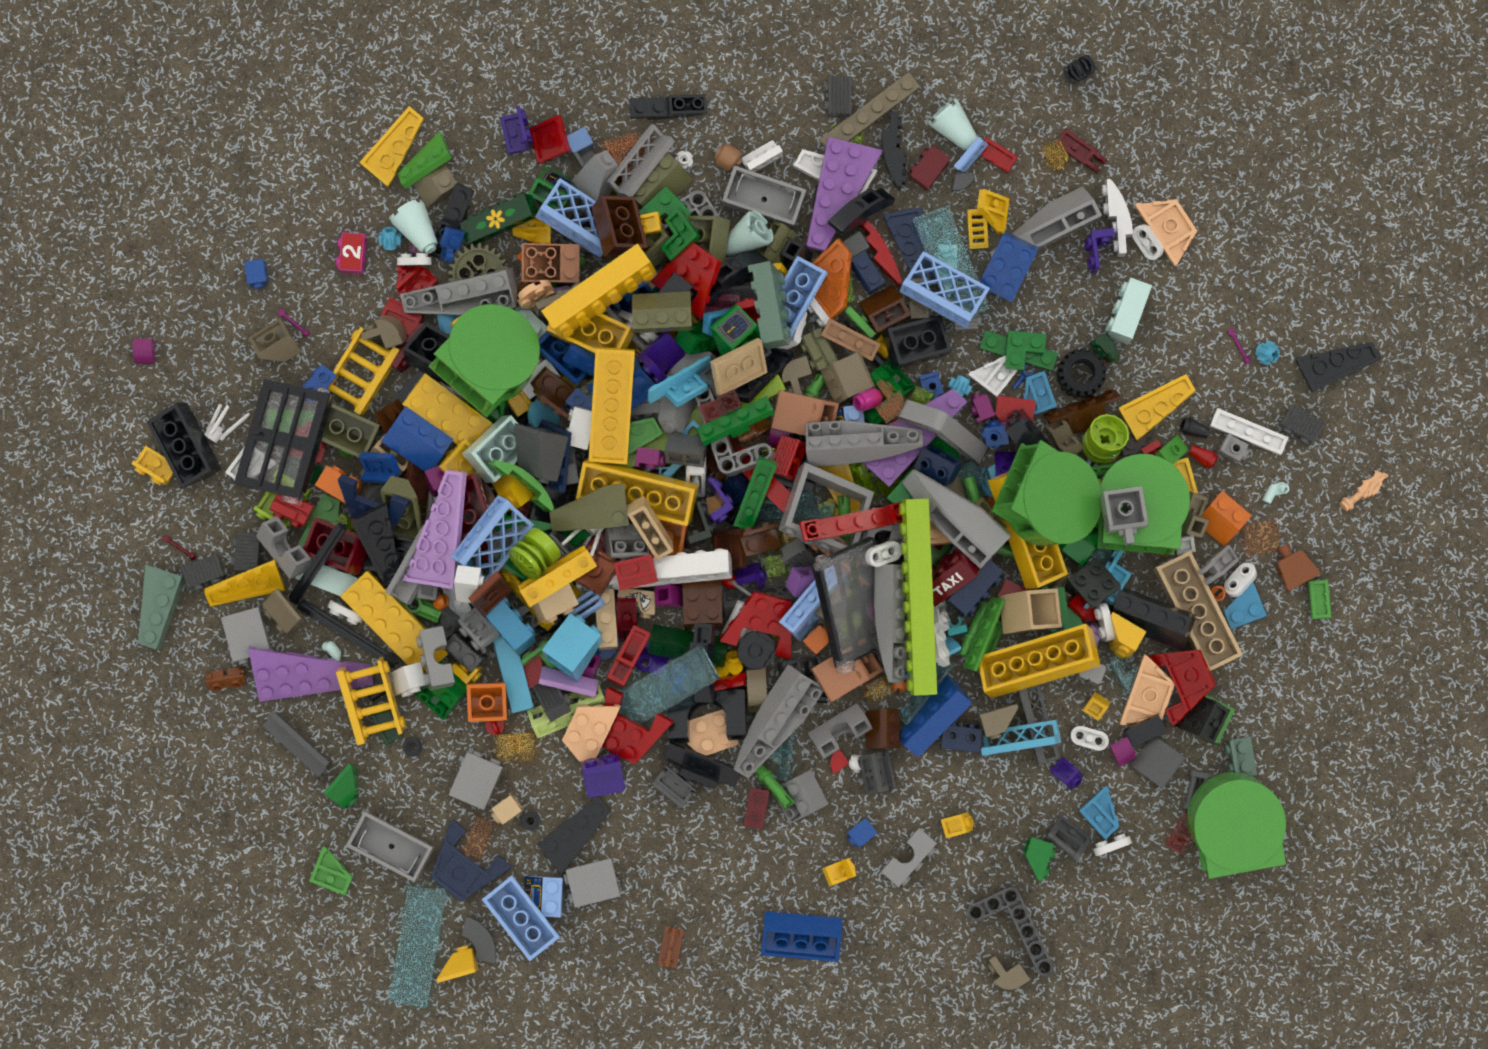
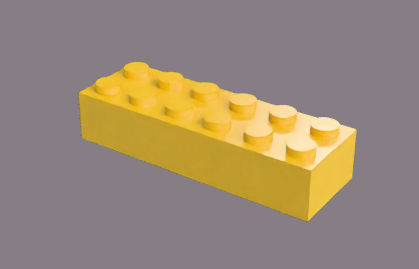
M637 243L541 310V312L561 339L563 337L567 338L574 333L576 328L588 324L592 317L604 313L606 307L618 303L623 295L634 292L639 284L651 280L657 272Z
M589 458L583 462L576 499L594 492L605 485L624 483L627 505L644 496L658 519L688 526L691 523L699 484L613 463L588 462Z
M1008 472L988 480L995 502ZM1001 518L1007 526L1005 530L1012 535L1008 540L1025 589L1039 588L1068 575L1058 545L1038 546L1031 544L1016 534L1009 522Z
M1083 624L984 654L979 670L984 693L993 699L1100 667L1101 664L1093 630L1087 624Z

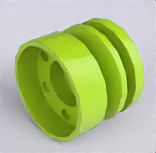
M1105 414L1098 416L1093 420L1082 438L1083 453L1094 463H1111L1118 457L1129 440L1127 425L1115 415Z
M534 527L522 537V541H518L508 551L513 564L525 576L533 580L539 579L547 571V566H552L561 557L560 550L555 542L546 533Z

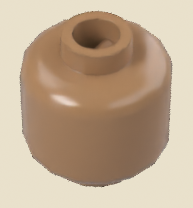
M729 144L720 145L713 158L716 160V166L727 172L733 171L734 165L739 167L743 160L740 158L741 151Z

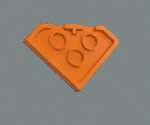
M839 238L812 262V264L828 272L814 298L832 320L847 307L852 258L851 251Z

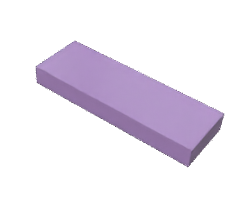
M542 666L538 684L595 697L598 680L581 676L578 681H575L562 671Z

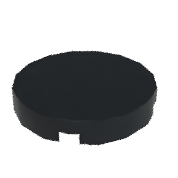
M762 632L745 634L737 645L739 661L745 667L752 670L768 667L775 656L773 640Z

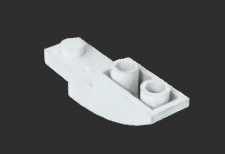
M1106 179L1105 185H1102L1101 188L1102 196H1105L1106 203L1103 204V215H1107V220H1115L1111 225L1116 236V240H1113V252H1117V257H1124L1127 253L1126 238H1130L1133 235L1131 217L1119 189L1111 179Z
M946 600L934 607L936 663L943 668L950 665V653L946 647V635L944 631L950 629L949 615L945 608Z

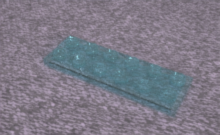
M948 206L912 218L924 252L978 281ZM944 269L937 270L940 278L949 277L948 271ZM954 280L957 288L966 286L964 280ZM951 281L941 282L944 291L953 289ZM978 288L971 289L973 297L981 296L983 293ZM967 290L958 292L960 300L970 298ZM955 293L945 294L948 301H957ZM984 298L974 316L989 311L990 308L986 298ZM971 302L962 304L964 310L972 312L973 306Z
M702 644L619 691L625 695L618 713L642 724L658 713L667 710L719 680L720 677Z
M408 885L389 1002L428 1008L447 891Z

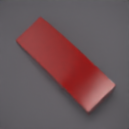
M633 625L606 680L622 688L625 687L651 633Z

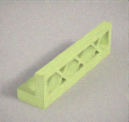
M599 682L597 686L598 694L595 697L575 692L567 694L570 701L578 698V702L568 705L571 712L552 722L546 716L542 705L527 710L537 738L568 727L578 705L605 706V698ZM540 712L543 713L541 717L534 719L533 715Z

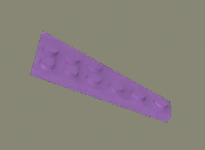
M831 137L827 138L806 242L807 248L823 252L826 250L836 232L835 229L828 225V221L843 206L858 195L883 150Z
M952 389L925 405L941 410L954 418L967 404V401ZM898 419L888 426L922 429L923 446L902 454L861 463L890 487L920 455L922 448L933 441L937 436L936 434Z
M253 646L248 647L259 702L341 690L336 675L338 668L346 666L347 671L354 672L371 667L370 664L341 662L331 658L322 659L312 655L292 652L282 653L272 649L263 650L256 649ZM373 675L354 679L351 682L352 688L374 685Z

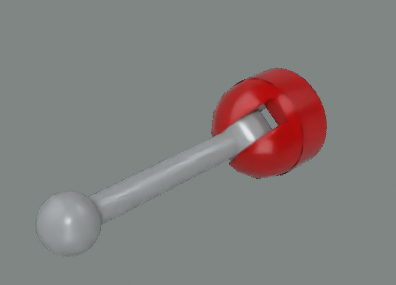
M733 573L732 578L722 579L721 584L728 589L736 587L746 595H751L749 591L738 585L736 576Z

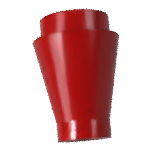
M1196 445L1192 446L1188 454L1204 468L1208 467L1209 469L1213 468L1219 457L1214 451Z

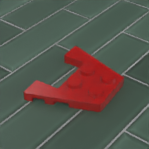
M692 242L651 280V283L661 290L674 272L698 292L691 303V312L703 319L706 303L709 304L711 298L709 296L711 287L715 285L722 262Z
M753 591L740 608L738 615L729 623L727 630L724 634H721L719 641L737 646L742 628H747L778 636L775 645V656L791 659V633L779 622L791 608L790 599Z
M1201 650L1147 655L1160 668L1163 666L1167 667L1182 702L1165 710L1172 726L1177 725L1216 686V682Z
M608 687L605 694V706L620 705L625 694L612 687ZM617 713L602 747L614 754H619V757L635 765L651 749L653 744L661 738L664 732L671 727L674 720L658 713L651 729H648Z

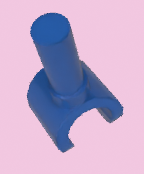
M1025 365L1024 371H1021L1020 378L1012 388L1016 390L1026 377L1034 373V369L1028 374L1025 372L1028 365Z

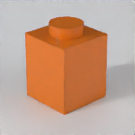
M818 625L803 640V643L815 655L829 643L825 625L823 627Z

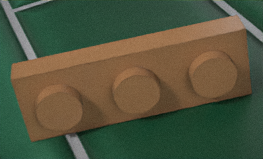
M830 318L821 336L855 353L860 352L863 357L870 361H873L881 345Z

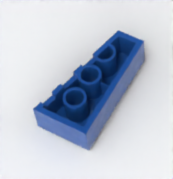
M946 672L937 683V694L928 695L900 732L902 744L917 757L973 703L962 686Z

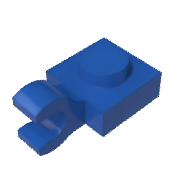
M445 227L440 241V245L444 247L440 258H444L445 262L452 263L454 249H460L465 235L463 230Z

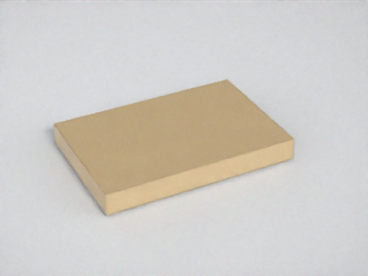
M759 338L710 361L716 394L719 396L768 373L762 340Z

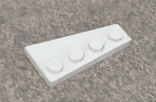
M802 149L793 168L819 181L824 155ZM872 169L858 195L868 189L878 170Z

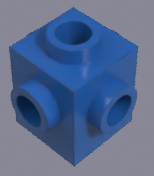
M991 420L988 421V424H985L984 430H981L982 440L986 441L987 447L992 446L993 449L1003 447V445L1010 444L1011 438L1005 431L1006 421Z

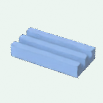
M977 137L955 163L954 167L965 173L985 150L988 143Z
M588 591L577 599L580 606L569 614L576 616L577 613L599 600L597 604L579 615L585 619L606 604L602 596Z

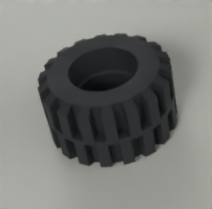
M1086 348L1074 349L1072 352L1067 353L1059 363L1058 371L1056 372V376H1058L1057 382L1061 385V390H1065L1068 396L1073 395V398L1081 397L1083 399L1094 395L1102 387L1106 379L1105 372L1107 369L1104 367V360L1099 358L1100 355L1098 353L1094 354L1093 350L1089 349L1087 351ZM1077 363L1089 366L1092 371L1090 382L1085 384L1076 382L1071 376L1072 366Z

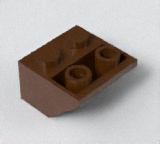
M893 285L859 302L876 336L888 328L905 322L911 317L905 302Z

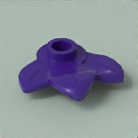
M648 641L636 663L637 669L641 672H651L654 675L668 673L670 668L666 662L670 658L648 654ZM648 661L649 663L648 665L643 666L642 662Z

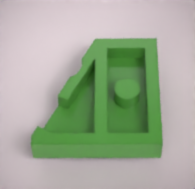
M323 846L309 882L346 895L353 876L331 851Z

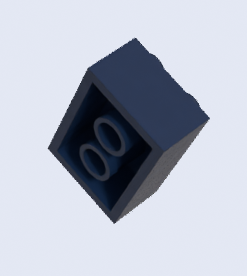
M989 560L979 569L977 577L956 591L946 603L962 617L972 615L978 608L976 603L979 600L982 602L989 595L990 591L988 589L990 586L995 587L1001 581L1003 570L993 561Z

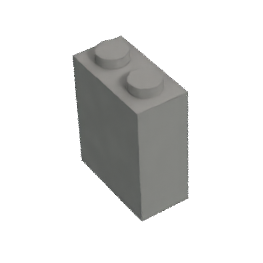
M260 607L221 617L232 662H238L239 665L250 663L249 646L263 650L272 649Z
M473 750L472 753H466L449 795L482 810H486L504 767L500 766V761L490 758L489 761L483 759L484 754Z
M612 858L566 869V874H563L566 886L569 885L571 893H568L570 904H574L575 908L621 896Z

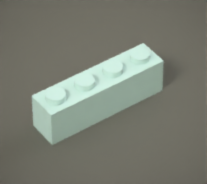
M327 564V566H322L310 585L340 596L358 578L356 574L341 572L338 568ZM304 573L296 576L295 579L300 580Z

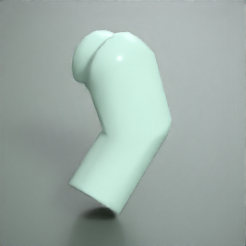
M1284 482L1271 484L1262 501L1271 504L1276 495L1289 492V485Z
M332 641L324 642L322 650L328 652L331 659L340 661L341 650Z

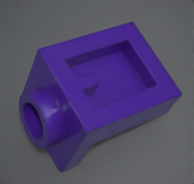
M759 562L747 565V568L737 569L736 581L738 585L757 581L760 589L764 588L767 573L765 569L761 568Z
M1064 757L1050 770L1070 790L1078 787L1082 782V773Z

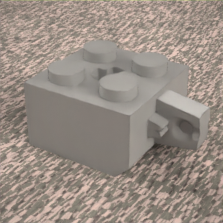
M1142 486L1104 491L1100 495V502L1106 534L1118 533L1119 536L1123 535L1125 545L1134 544L1133 534H1136L1137 530L1145 529L1148 526ZM1122 507H1125L1124 510L1127 509L1128 512L1126 514L1120 510Z

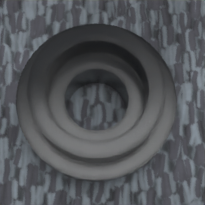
M416 737L407 738L403 743V750L408 756H417L422 751V743ZM411 743L416 744V749L413 751L409 748Z
M528 811L522 816L521 823L525 829L535 830L539 827L541 818L538 813ZM529 817L534 818V823L532 825L528 824L527 819Z

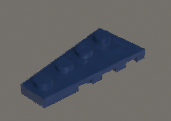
M920 207L883 214V218L910 272L923 251L930 255ZM922 260L923 269L932 268L930 261ZM934 271L924 273L929 281L935 280ZM921 274L913 276V279L922 278Z

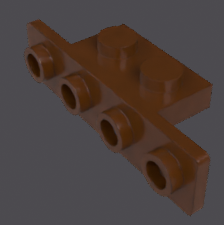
M1106 390L1100 395L1086 397L1083 401L1071 402L1065 407L1051 409L1048 413L1044 414V417L1049 424L1066 419L1072 433L1076 434L1087 430L1098 416L1105 415L1104 405L1119 401L1121 397L1116 390Z

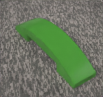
M495 460L487 463L500 476L511 474L535 494L531 501L544 512L553 511L554 507L546 490L527 471L504 461Z

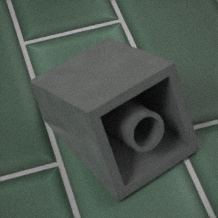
M515 423L514 431L518 467L527 471L535 479L538 478L537 481L546 484H549V481L557 482L568 436L543 428Z

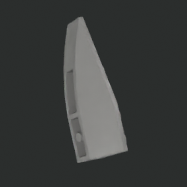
M1082 186L1049 202L1012 234L1039 247L1038 250L1099 221L1102 214L1092 196ZM995 247V248L989 253L990 256H991V258H992V256H993V254H994V252H995V250H996L997 247Z
M513 267L402 293L400 297L405 313L462 315L474 307L486 304L515 308L517 306V282Z
M845 420L806 423L807 462L813 466L868 462L902 454L923 446L922 429Z
M914 469L903 481V485L913 499L929 498L930 520L980 569L1012 536L984 509L918 470Z
M894 564L875 567V624L881 658L888 682H903L908 652L905 651V641L908 638L904 630V622L907 621V615L903 610L906 594L902 590L905 574L902 573L901 565Z
M788 664L757 712L740 749L734 770L749 778L804 722L824 692L822 687Z

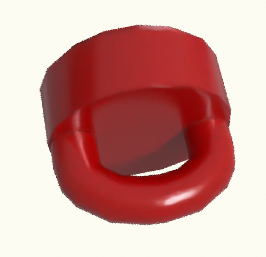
M486 721L485 727L488 733L499 735L503 732L505 723L504 721Z

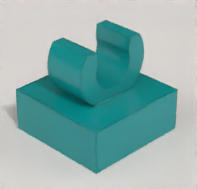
M960 616L957 617V625H953L949 618L950 629L946 630L948 637L968 632L966 624L961 625L962 618Z

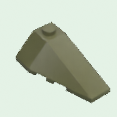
M624 483L605 485L594 492L549 512L552 531L612 528L629 525Z

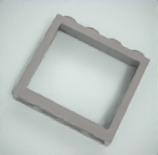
M805 462L798 468L778 530L788 534L787 536L797 537L803 542L800 525L792 523L806 478L861 501L859 512L869 510L874 492ZM862 532L852 533L848 546L859 542ZM830 538L803 542L809 545L814 544L820 550L832 553L848 547Z

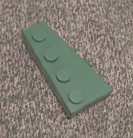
M770 261L748 265V271L754 277V281L751 282V288L757 297L754 304L757 314L761 317L757 321L763 346L766 349L789 345L791 332L789 327H787L786 321L789 320V315L784 303L787 301V297L782 286L785 283L783 273Z
M145 564L138 644L161 651L185 583L182 576Z

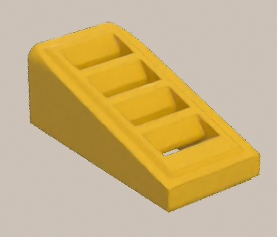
M978 209L967 210L969 250L989 248L987 220ZM982 215L981 219H972V216ZM972 224H983L981 227H972ZM983 231V234L973 235V232ZM984 239V242L973 243V240Z

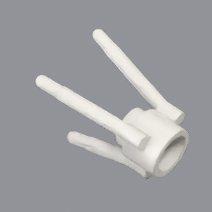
M219 404L204 435L215 443L219 439L223 441L229 433L250 416V413H247L222 433L224 429L219 424L228 411L229 406L226 405L218 417L222 404Z
M604 528L585 529L590 533V536L583 543L585 548L592 536L596 535L590 552L591 557L594 555ZM574 530V531L561 543V545L564 546V545H565L567 542H569L580 530Z

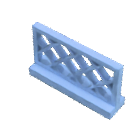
M559 178L535 217L575 243L580 244V246L600 258L603 251L597 235L598 231L593 222L595 219L590 212V208L596 201ZM562 186L565 188L568 195L559 196L558 187ZM579 197L583 200L584 205L576 206L573 198ZM570 199L572 207L563 208L561 200ZM550 201H557L559 209H552L547 204ZM586 209L588 217L579 218L577 210ZM573 211L575 219L570 220L566 218L565 212ZM589 221L591 230L582 228L581 222Z
M923 251L908 277L902 283L900 292L967 329L990 288ZM922 260L930 261L932 268L923 269ZM944 269L948 271L949 277L940 278L937 270ZM934 271L936 280L927 281L924 273ZM921 274L923 282L916 283L911 278L914 275ZM962 279L965 281L966 286L957 288L954 280ZM951 281L953 289L944 291L941 282ZM938 283L940 292L934 293L930 291L928 285ZM978 288L984 292L981 296L973 297L971 289ZM967 290L970 298L960 300L958 292ZM955 293L957 301H948L945 294ZM971 302L973 306L972 312L964 310L962 304Z
M498 495L451 555V558L461 566H468L467 562L470 558L476 556V566L471 567L481 569L489 567V574L485 578L486 581L495 571L498 572L509 558L508 551L518 541H522V537L534 524L512 506V503ZM510 509L512 511V519L504 520V514ZM524 521L526 526L522 531H517V522ZM512 523V533L505 534L504 524ZM500 525V535L492 536L493 528ZM513 536V543L505 547V538ZM494 539H500L501 548L493 549ZM483 541H488V550L480 551V545ZM501 552L500 560L493 562V553ZM488 554L489 563L481 565V555Z
M833 565L823 569L828 596L837 586ZM841 572L843 585L847 588L850 584ZM815 580L779 621L800 643L820 620L814 614L821 605Z

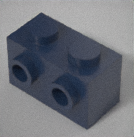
M929 444L922 448L914 468L920 470L919 472L936 479L935 481L941 485L947 486L955 481L963 462Z
M953 722L942 733L940 748L980 753L982 729H978V725L973 724L959 727V723Z

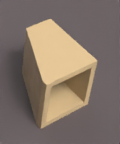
M1058 589L1027 590L999 596V598L1005 600L1001 610L1003 634L1062 627Z

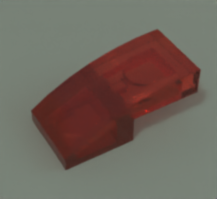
M1187 810L1184 811L1165 842L1166 846L1180 855L1192 840L1187 826Z

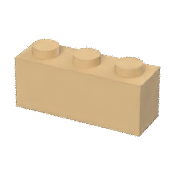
M643 496L627 505V515L655 559L658 560L673 552V541L646 498Z
M605 589L601 596L606 605L596 611L597 629L601 631L600 635L603 639L599 646L600 651L619 649L614 589Z

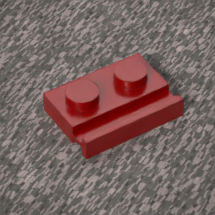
M389 297L381 316L389 315L397 318L403 324L407 336L421 323V319L424 316L423 313H405L402 302Z
M652 554L614 563L620 591L658 582Z

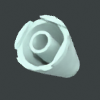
M955 97L952 99L954 101L953 104L948 102L932 116L935 120L933 122L929 120L927 123L965 151L977 139V135L958 99Z
M412 200L397 209L399 213L395 216L392 214L390 217L392 224L421 253L430 254L434 252L438 242L423 201L417 202Z
M755 210L747 212L728 234L726 257H735L766 246L773 241V231L771 228L768 230L765 225L768 222L759 212Z

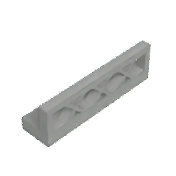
M651 124L606 182L619 196L632 197L675 141L671 136L663 135L654 124ZM654 132L657 138L653 143H650V135ZM644 147V155L638 157L639 149ZM633 161V169L627 172L628 163ZM618 176H622V183L618 187L614 181Z
M422 525L385 591L388 595L396 597L408 605H411L422 584L402 580L409 570V562L414 557L417 549L416 545L424 525Z

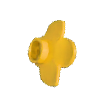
M737 650L729 651L726 654L724 667L716 666V678L728 676L729 674L735 676L743 670L742 663L737 656Z

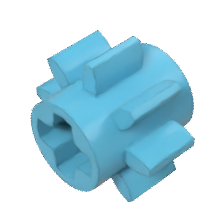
M385 227L382 229V232H379L378 243L383 245L385 250H395L398 245H401V232H397L396 228Z
M1267 340L1266 344L1261 343L1256 348L1257 360H1260L1262 364L1269 365L1270 362L1274 363L1279 358L1280 351L1275 342Z
M957 375L956 379L952 377L948 384L951 390L954 389L962 397L964 395L968 396L972 389V386L969 385L970 380L961 375Z

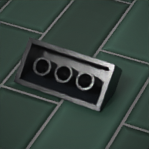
M175 403L147 421L181 489L205 480L222 470L188 403Z
M1127 588L1119 590L1113 607L1114 613L1145 630V637L1181 651H1185L1197 616Z

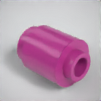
M871 388L857 393L853 397V404L856 410L867 411L880 406L883 396L879 390Z

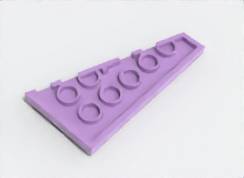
M445 471L437 491L439 494L435 503L432 504L429 519H426L416 545L415 555L411 558L409 570L404 575L402 581L455 589L454 580L459 563L455 562L451 555L461 544L467 472Z

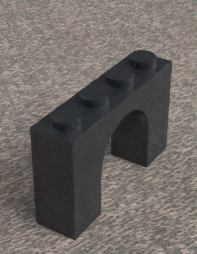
M734 687L730 688V690L715 691L714 703L695 702L693 692L684 693V691L677 690L669 693L668 718L674 720V723L668 728L669 741L673 743H690L691 715L697 708L707 704L716 705L726 713V735L728 741L745 740L748 733L745 689Z

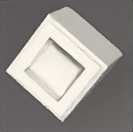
M1181 532V549H1176L1177 556L1189 551L1196 552L1193 535Z

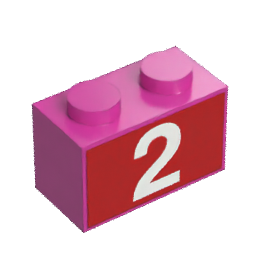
M342 232V238L338 239L340 256L336 258V267L339 268L338 270L341 273L364 275L367 245L365 234Z

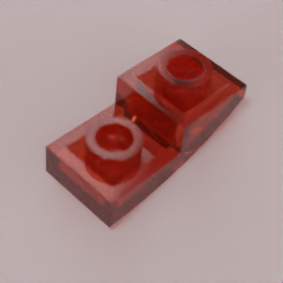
M732 390L717 396L716 400L699 406L705 423H708L741 408L742 405L736 391Z

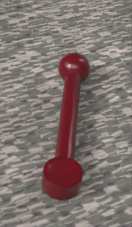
M168 535L162 537L163 542L170 543L188 555L191 560L196 559L195 553H190L172 541Z

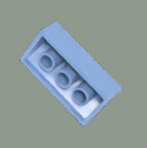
M799 256L794 260L784 278L785 283L782 284L787 297V301L784 303L789 315V320L786 321L791 337L828 274L827 271Z
M513 875L482 899L529 961L560 938L559 934Z

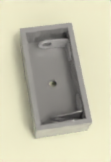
M734 165L722 199V206L745 214L755 210L767 221H777L794 230L806 196V189ZM765 197L767 201L762 202L761 199Z
M368 811L363 812L346 844V847L413 882L418 881L435 849V846ZM390 844H394V849H390Z

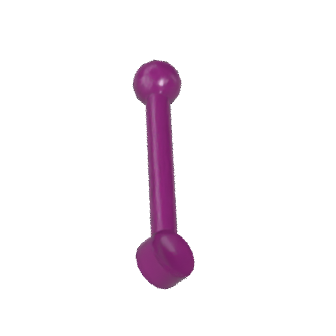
M284 309L278 310V315L281 317L283 316L291 324H293L298 330L302 332V335L304 337L309 336V331L306 329L304 330L293 319H291L287 314H285Z
M1230 328L1227 332L1228 335L1233 338L1244 358V363L1249 364L1251 359L1247 357L1236 338L1235 330Z

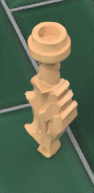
M1374 470L1373 477L1368 480H1362V485L1357 487V492L1350 498L1344 497L1340 502L1342 509L1346 512L1348 510L1351 511L1354 508V503L1361 498L1365 499L1374 496L1379 492L1382 481L1388 477V474Z

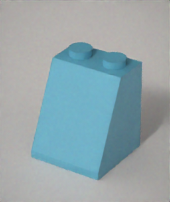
M569 614L544 646L542 652L548 662L575 681H578L603 639L600 635L601 631L595 626L589 627L585 624L586 621L579 615L573 616Z

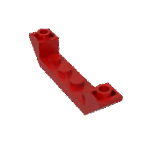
M902 502L830 518L799 522L803 542L817 541L902 523V515L899 514V504Z

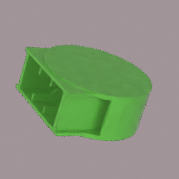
M496 304L480 305L466 311L458 318L448 339L434 353L436 359L428 367L487 418L501 402L512 399L526 387L539 360V340L529 321L517 311Z
M1042 440L1038 444L1027 446L1021 443L991 512L1009 522L1016 534L1031 544L1051 546L1074 543L1086 537L1093 530L1099 519L1102 509L1100 502L1101 486L1091 466L1081 457L1069 452H1059Z
M1135 454L1116 462L1099 481L1101 491L1103 493L1104 491L1142 486L1148 526L1145 529L1137 530V533L1133 534L1134 544L1125 545L1123 535L1119 536L1118 533L1106 534L1101 509L1097 521V549L1174 555L1176 549H1181L1182 525L1188 515L1190 506L1189 489L1183 475L1169 461L1151 454ZM1122 507L1120 510L1126 514L1128 512L1127 509L1124 510L1125 507Z
M1229 772L1208 779L1196 790L1188 806L1187 826L1193 842L1198 847L1202 871L1206 870L1208 872L1209 879L1286 865L1283 839L1286 831L1285 812L1276 795L1262 782L1244 773Z

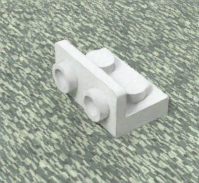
M771 140L741 159H743L742 163L747 170L757 172L781 158L783 151L779 145L777 146Z

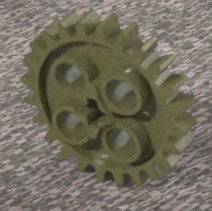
M481 243L478 244V248L471 244L470 250L464 246V253L457 251L459 258H453L455 264H449L453 271H448V274L453 275V277L448 279V281L463 279L461 271L466 268L470 270L469 277L476 276V273L467 265L468 261L478 271L483 270L481 274H485L490 270L498 271L509 268L503 266L507 260H500L502 253L495 255L496 248L489 251L488 244L484 249H482ZM477 256L484 257L483 265L476 266L474 261Z

